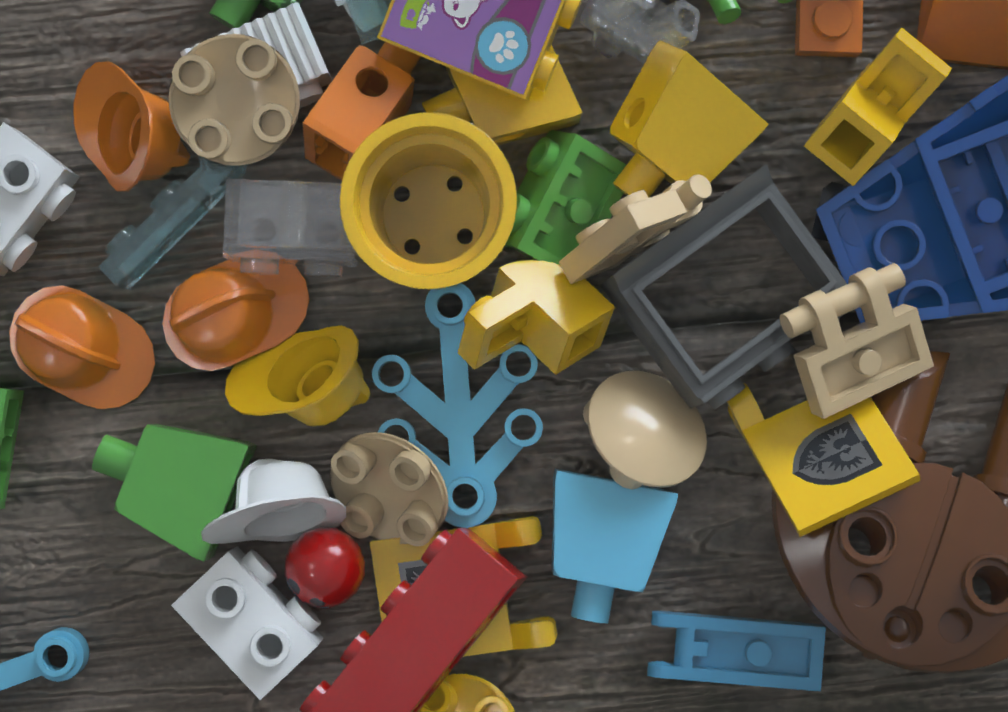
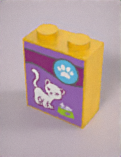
M391 0L377 38L529 100L533 88L545 92L559 58L558 54L549 51L559 26L570 30L582 0Z

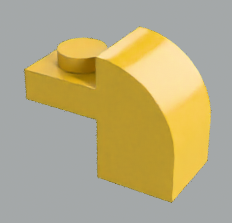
M901 27L870 65L866 66L812 133L804 147L854 186L892 145L904 124L947 78L952 68Z
M538 260L511 262L499 267L491 296L488 295L479 299L467 311L464 317L465 327L457 353L475 370L514 345L522 342L525 346L529 347L531 352L544 365L557 375L601 346L615 306L586 279L570 284L559 264Z

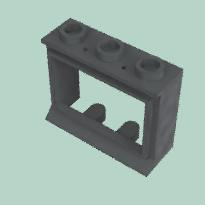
M767 164L619 269L600 285L690 409L707 401L713 409H716L729 401L745 388L739 377L759 364L762 370L766 372L796 350L789 341L792 338H789L783 331L779 318L705 374H702L642 291L644 288L753 209L757 210L815 291L821 290L826 294L847 284L775 186Z

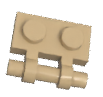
M696 174L687 181L679 180L674 182L656 196L648 198L645 190H640L613 204L609 208L613 218L601 220L578 233L575 238L579 245L559 261L569 283L573 284L617 267L630 256L649 249L670 233L671 228L679 226L701 211L702 202L712 193V187L708 179Z
M892 263L877 271L871 267L865 268L852 274L849 277L848 284L826 294L821 290L800 298L798 307L780 315V324L789 338H794L809 330L814 338L815 345L793 355L812 414L825 419L934 367L917 307L902 304L892 309L888 294L904 287L906 283L904 273L897 264ZM860 307L865 322L842 332L838 317Z

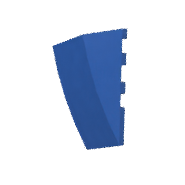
M1008 75L923 133L895 155L862 176L854 186H848L816 209L841 275L847 284L852 274L865 268L871 267L877 271L895 263L903 271L906 283L904 287L888 294L892 309L902 304L917 307L921 321L1008 310ZM860 307L855 309L860 324L865 322L862 309Z

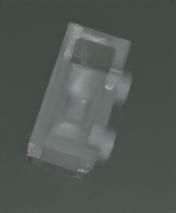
M226 179L223 257L232 262H240V273L279 275V264L304 265L305 276L343 277V266L358 267L359 255L350 243L343 226L340 211L341 183Z

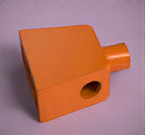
M387 42L383 44L378 53L359 45L303 121L305 159L342 181L346 167L360 144L376 129L389 121L405 116L412 104L415 79L410 73L421 56Z

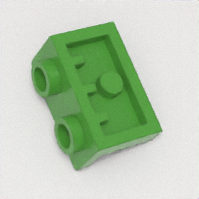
M555 130L549 131L546 137H543L534 145L526 163L528 172L517 191L515 221L504 247L516 250L532 260L559 264L562 258L579 245L575 238L578 233L601 220L612 217L609 208L618 202L623 195V192L612 183L626 164L578 134Z

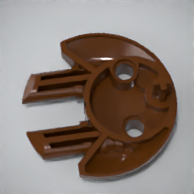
M930 351L934 367L871 396L919 472L920 481L802 537L797 533L772 489V517L780 555L799 594L814 614L831 631L861 651L863 657L871 660L877 659L899 668L924 673L966 672L983 668L1008 658V383L981 474L974 475L973 477L965 473H961L957 477L953 476V468L936 463H924L927 452L922 448L950 357L948 352ZM849 528L858 529L867 536L871 546L869 556L861 555L850 545L848 538ZM974 576L982 578L988 584L991 591L990 604L981 601L974 593L972 586Z

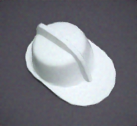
M258 459L247 466L237 479L235 510L225 513L208 523L201 531L203 541L210 544H226L252 540L295 541L306 531L318 527H337L346 518V506L339 500L329 497L321 475L313 466L296 461Z

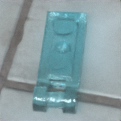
M199 156L200 167L183 184L175 180L162 189L150 204L154 212L137 229L133 225H129L108 243L105 252L109 257L98 268L116 286L130 290L245 175L246 165H223Z

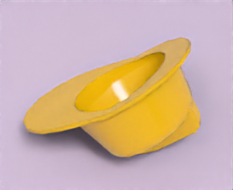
M342 325L295 333L280 345L235 364L226 379L225 396L231 408L243 415L263 416L286 413L308 426H325L340 418L350 407L366 403L369 400L370 389L363 379L362 369L356 360L358 357L359 340L352 329Z

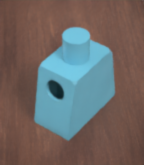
M555 468L553 476L552 573L557 577L577 580L571 611L572 617L607 624L609 622L615 588L634 592L644 591L675 509L678 493L644 485L637 489H627L616 483L614 479Z

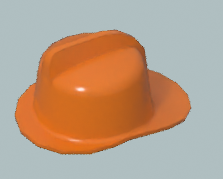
M109 61L96 62L84 72L77 85L73 103L74 126L78 142L88 158L103 173L109 184L116 191H130L139 181L158 180L170 172L172 167L188 164L190 154L180 140V135L173 124L169 102L166 99L141 89L122 68Z
M261 251L238 255L195 273L175 288L166 303L162 322L166 343L177 359L191 368L207 371L231 367L243 360L272 349L292 337L306 319L310 300L306 280L295 264L278 254Z
M61 285L44 287L33 293L23 301L14 313L9 330L11 352L19 368L42 385L80 404L97 409L121 407L138 398L150 383L155 367L153 343L143 326L124 312L83 291Z

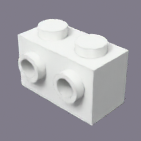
M4 122L0 126V276H5L9 269L12 272L19 270L29 260L37 247V241L33 238L48 219L55 221L68 209L76 195V191L72 187L80 178L23 133Z
M237 546L218 560L171 606L257 698L261 700L323 640V637L316 630L321 625V621L306 603L300 601L297 596L288 601L272 584L277 578V574L256 551L251 549L245 555Z

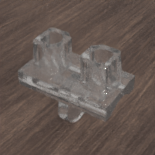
M588 0L581 13L580 23L594 32L592 46L597 53L606 58H612L624 51L645 64L653 47L659 40L679 49L696 40L700 12L699 9L685 0L676 1L668 6L660 0Z

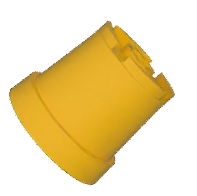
M410 114L382 125L372 132L356 149L346 167L341 183V218L347 237L354 250L375 272L390 281L411 288H445L474 277L484 270L502 251L515 221L517 209L516 185L513 173L503 152L478 127L463 119L447 114ZM454 177L459 178L463 183L462 188L456 192L449 190L447 187L448 181ZM399 188H406L410 192L409 198L404 202H399L395 199V192ZM469 230L473 235L472 241L468 244H461L457 239L460 231ZM410 240H415L420 244L419 251L413 255L405 251V245Z

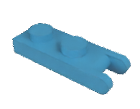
M652 611L651 624L661 628H676L674 663L650 661L648 662L647 676L821 692L826 627L822 624Z

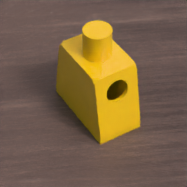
M659 40L653 47L610 126V134L634 153V156L612 184L626 196L640 190H645L648 198H650L664 179L673 184L679 180L687 181L692 176L699 174L711 182L765 130L768 123L687 51Z
M551 45L549 51L555 53ZM559 60L545 92L533 88L529 100L446 67L454 88L421 103L425 113L447 114L473 124L486 133L497 146L548 133L551 130L556 131L580 123L583 113Z

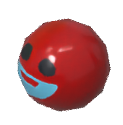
M318 527L304 532L291 544L285 557L284 574L289 589L300 601L317 608H332L346 603L358 592L364 580L365 560L360 546L349 534L336 528Z

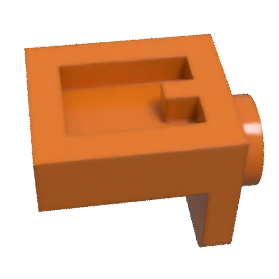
M796 0L795 56L858 57L862 53L863 0Z

